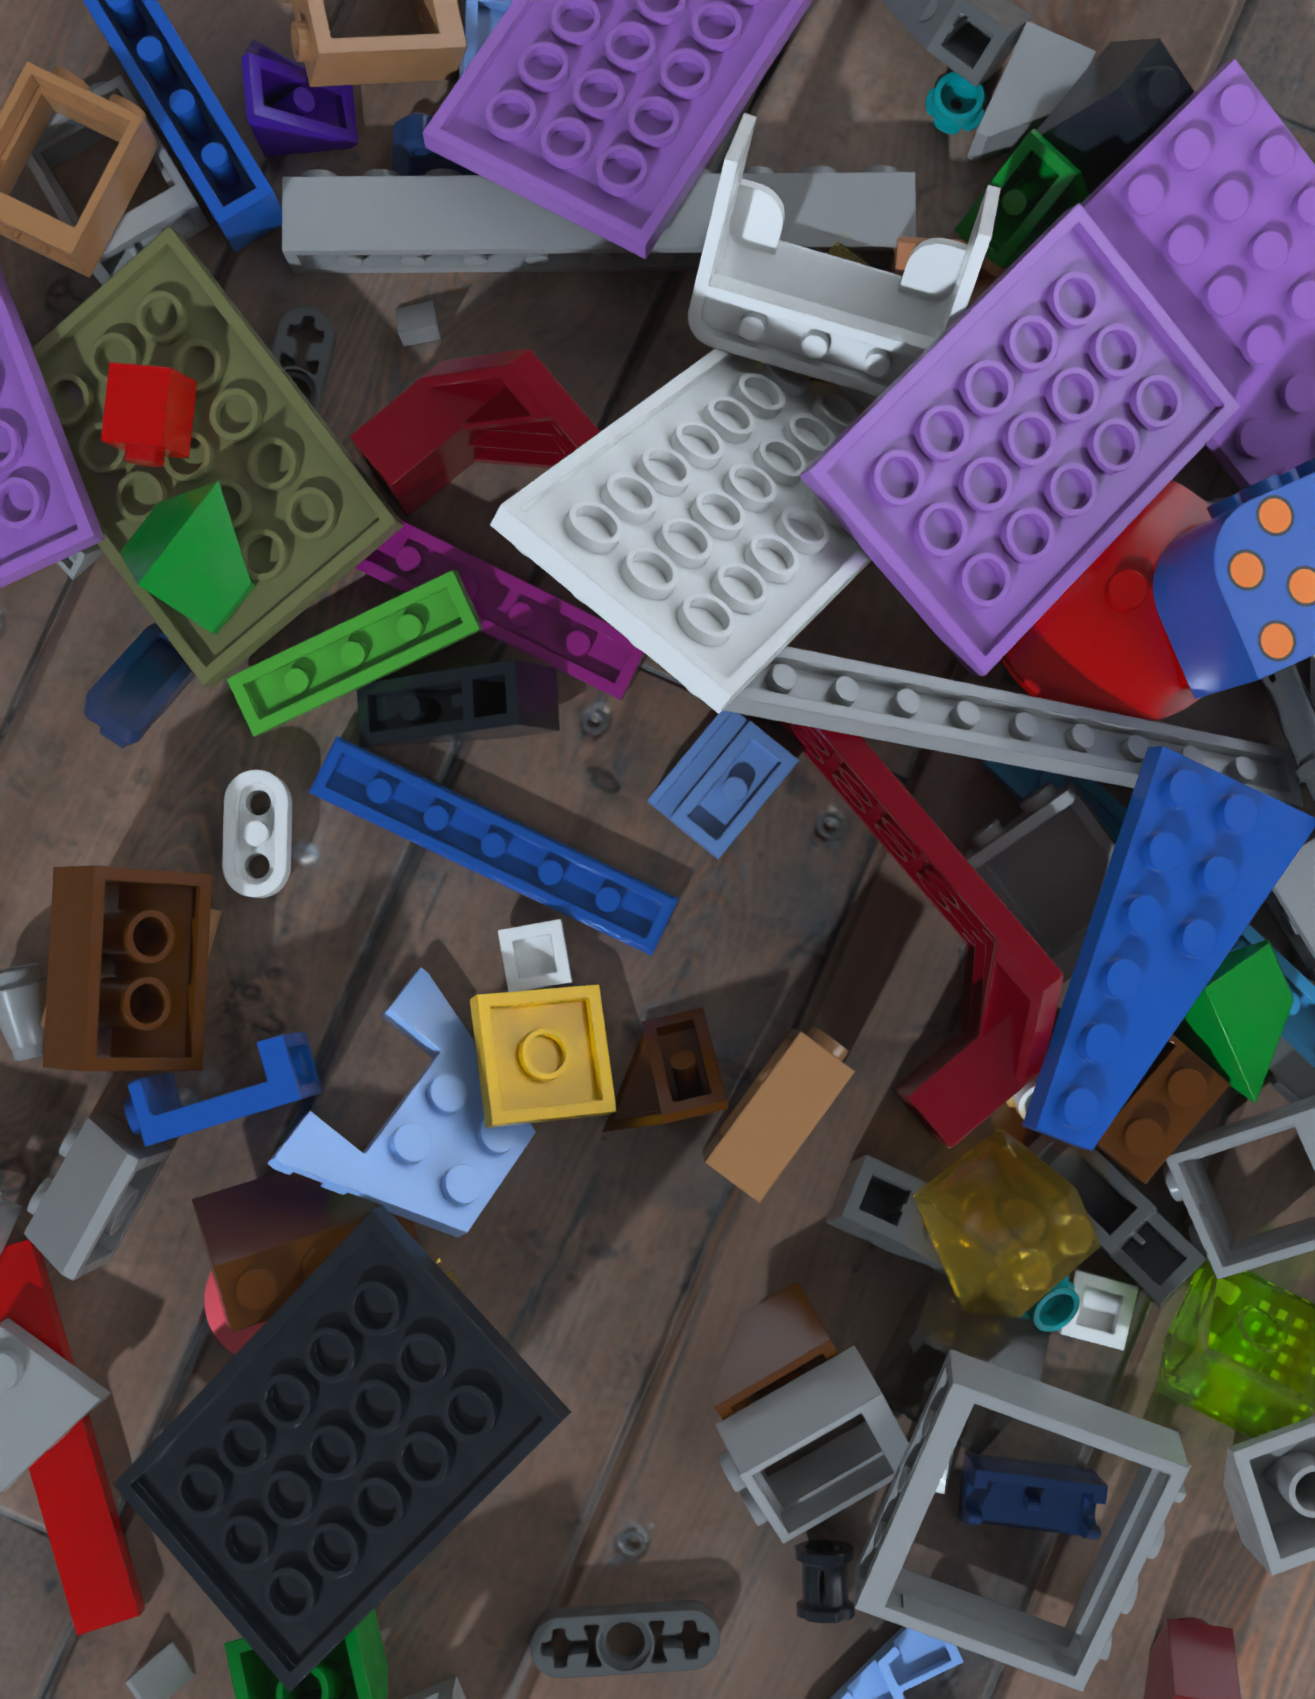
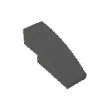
M1041 1134L1015 1160L1017 1165L1159 1309L1205 1264L1206 1258L1157 1212V1207L1095 1148L1092 1151L1078 1148Z

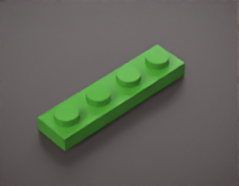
M452 570L230 676L226 680L253 736H258L484 630V627L458 571Z

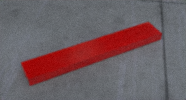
M29 1239L6 1245L0 1256V1322L10 1318L74 1365L42 1253ZM88 1413L61 1441L42 1455L29 1468L77 1636L140 1616L146 1609Z

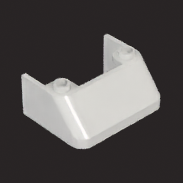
M744 113L724 159L688 311V322L691 331L698 340L709 347L880 396L966 311L992 237L1001 188L991 185L987 186L968 244L946 238L925 240L912 250L903 276L779 240L785 220V210L781 199L769 187L742 178L757 118L756 116Z

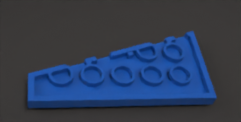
M1156 746L1147 748L1022 1126L1078 1148L1091 1151L1094 1149L1314 830L1315 817L1167 747Z

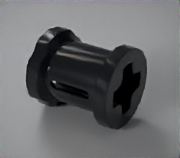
M829 1539L809 1540L795 1546L796 1560L802 1563L803 1598L796 1603L797 1617L814 1623H838L852 1619L855 1616V1604L848 1599L847 1563L854 1559L853 1545ZM824 1572L826 1576V1590L824 1585Z

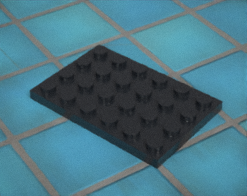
M382 1205L372 1210L113 1485L286 1689L291 1692L571 1411Z

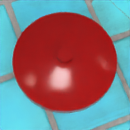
M1171 480L1002 657V663L1017 684L1029 696L1155 722L1172 716L1198 701L1200 698L1194 699L1155 607L1153 577L1159 557L1168 544L1180 534L1211 519L1207 507L1210 505L1188 488Z

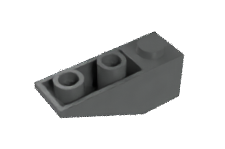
M881 0L927 52L975 87H978L1000 70L1019 40L1026 22H1030L1032 19L1031 15L1010 0Z
M868 1155L849 1163L826 1220V1223L999 1303H1004L1026 1244L929 1183Z

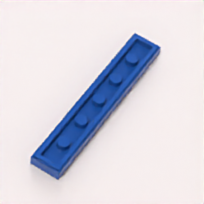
M336 736L309 791L310 794L650 956L653 955L679 898L338 736Z

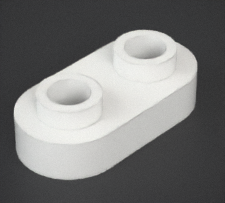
M249 770L236 776L230 782L225 792L222 868L227 883L237 893L252 898H266L279 892L285 886L290 876L292 796L287 785L277 776L263 770ZM258 793H267L271 799L269 810L265 814L255 815L251 809L253 797ZM264 855L270 864L269 871L264 877L256 879L250 873V862L254 857Z

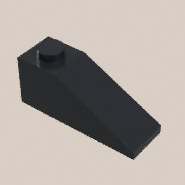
M508 660L374 681L357 689L359 743L361 747L503 739L560 731L556 668L525 661Z

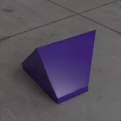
M253 39L241 57L247 121L264 156L272 157L350 149L358 144L353 85L310 87L306 67Z

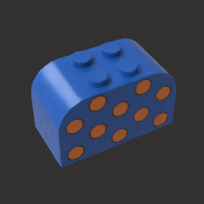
M1315 458L1279 476L1275 474L1238 491L1237 494L1208 506L1207 510L1211 519L1177 536L1168 544L1159 557L1153 577L1155 607L1194 699L1262 679L1315 655Z

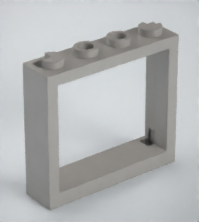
M950 1349L856 1564L855 1609L1083 1692L1099 1659L1107 1661L1112 1646V1630L1120 1613L1127 1615L1135 1603L1139 1585L1138 1575L1146 1559H1154L1161 1549L1165 1535L1164 1521L1173 1502L1181 1503L1187 1495L1183 1483L1191 1465L1187 1462L1179 1432ZM974 1404L1141 1464L1065 1627L902 1568Z

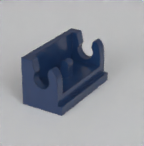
M965 1452L958 1519L966 1524L981 1525L982 1523L1082 1536L1084 1539L1099 1540L1101 1529L1099 1525H1096V1504H1106L1108 1485L1092 1468Z

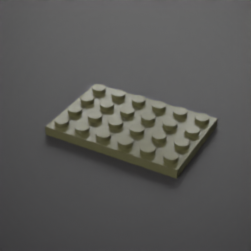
M170 226L32 348L105 537L104 541L97 543L204 686L214 687L405 526L181 234ZM109 362L171 367L197 382L189 459L165 457L163 467L133 464L124 461L125 451L101 441ZM215 481H219L250 580L256 584L217 635L212 634L137 585L120 554V551L158 502Z

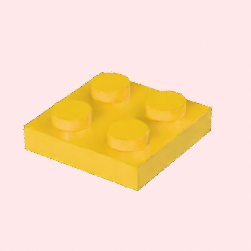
M599 984L478 994L470 999L485 1128L602 1116L617 1111Z

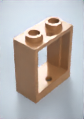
M282 0L284 3H292L295 21L291 23L292 51L296 62L305 63L310 87L454 80L467 49L457 0H413L420 34L331 38L323 0Z
M27 61L0 111V235L90 278L160 144L145 121L146 113L133 102L116 94H111L109 100L90 92L89 86L82 79L66 69L55 66L49 72ZM54 111L119 142L75 227L9 196Z
M811 1027L806 1035L801 1031L791 1029L702 1150L705 1163L760 1203L855 1073L854 1070L842 1062L849 1051L818 1028Z

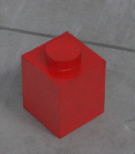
M109 362L101 441L125 451L124 461L133 464L163 467L165 457L189 459L197 382L171 367Z

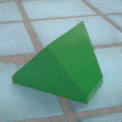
M1035 129L1026 135L989 184L1001 188L992 237L985 257L1002 269L1008 268L1067 209L1078 203L1081 204L1089 196L1082 172ZM986 189L954 229L967 242H969Z
M219 481L158 502L120 551L137 585L212 634L217 635L256 586L250 580Z
M1267 939L1229 952L1173 1033L1175 1037L1230 1083L1232 1088L1255 1104L1294 1002L1293 994L1270 940Z

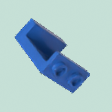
M307 1033L282 1034L256 1042L267 1082L188 1106L181 1104L175 1079L171 1072L128 1081L130 1096L125 1097L124 1108L132 1132L135 1135L142 1134L146 1147L323 1093Z

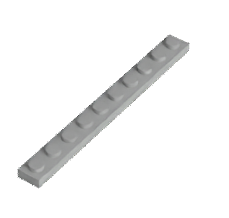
M788 646L723 710L1130 788L1135 787L1147 748L1164 746L1296 809L1303 807L1300 786L1295 777V771L1297 770L1295 759L1291 750L1287 748Z

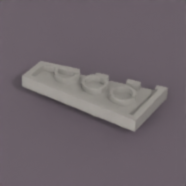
M10 1318L0 1322V1495L25 1474V1471L42 1455L61 1441L84 1416L95 1409L111 1394Z

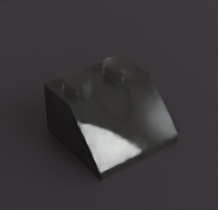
M935 1270L908 1304L872 1377L890 1409L918 1423L950 1349L1040 1381L1051 1332L1039 1330L1030 1319L1020 1317L1017 1311L1011 1310ZM974 1404L957 1444L980 1456L1013 1418Z

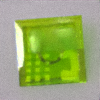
M1206 1261L1195 1273L1164 1339L1156 1391L1250 1438L1261 1436L1309 1418L1315 1412V1304L1249 1271L1217 1279L1210 1261Z

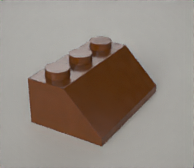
M95 865L53 868L43 1067L83 1072L203 1071L212 874Z
M369 1144L357 1147V1149L363 1153ZM283 1172L273 1173L193 1198V1207L226 1325L230 1331H238L268 1321L372 1210L382 1205L348 1192L342 1195L321 1187V1182L295 1172L290 1175ZM390 1213L420 1245L414 1222Z

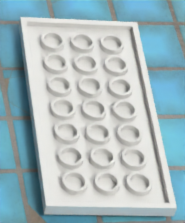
M715 348L502 503L490 526L515 545L523 555L529 557L567 588L575 598L590 607L624 635L633 646L643 651L681 682L690 693L700 698L720 714L872 561L799 475L879 396Z

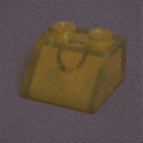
M1005 1130L994 1131L913 1195L964 1312L1021 1317L1100 1247L1077 1189Z

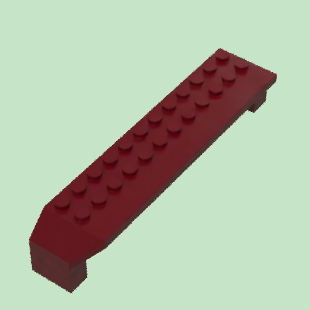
M530 348L440 361L349 437L368 471L408 517L474 462L552 468L601 431ZM776 721L966 943L959 1033L892 1089L930 1136L952 1149L1040 1073L1045 1055L1048 1052L1064 973L1000 900L993 889L964 858L951 840L917 803L905 786L870 748L863 737Z

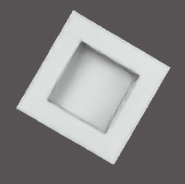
M561 919L497 930L508 992L533 990L573 982Z
M1070 1267L1069 1281L1074 1284V1291L1079 1296V1309L1067 1325L1056 1331L1062 1335L1124 1351L1139 1287L1131 1282Z

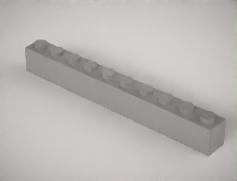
M887 165L871 166L857 173H836L835 169L828 166H811L802 169L799 173H774L770 168L762 166L744 168L743 179L769 187L781 199L785 210V220L779 239L781 241L873 268L888 269L897 238H916L915 172H899L897 168ZM443 168L430 170L425 176H400L398 173L387 169L369 170L363 176H337L335 173L327 170H307L300 177H282V252L293 274L698 271L721 174H712L710 170L704 168L650 254L644 259L480 175H462L458 171Z

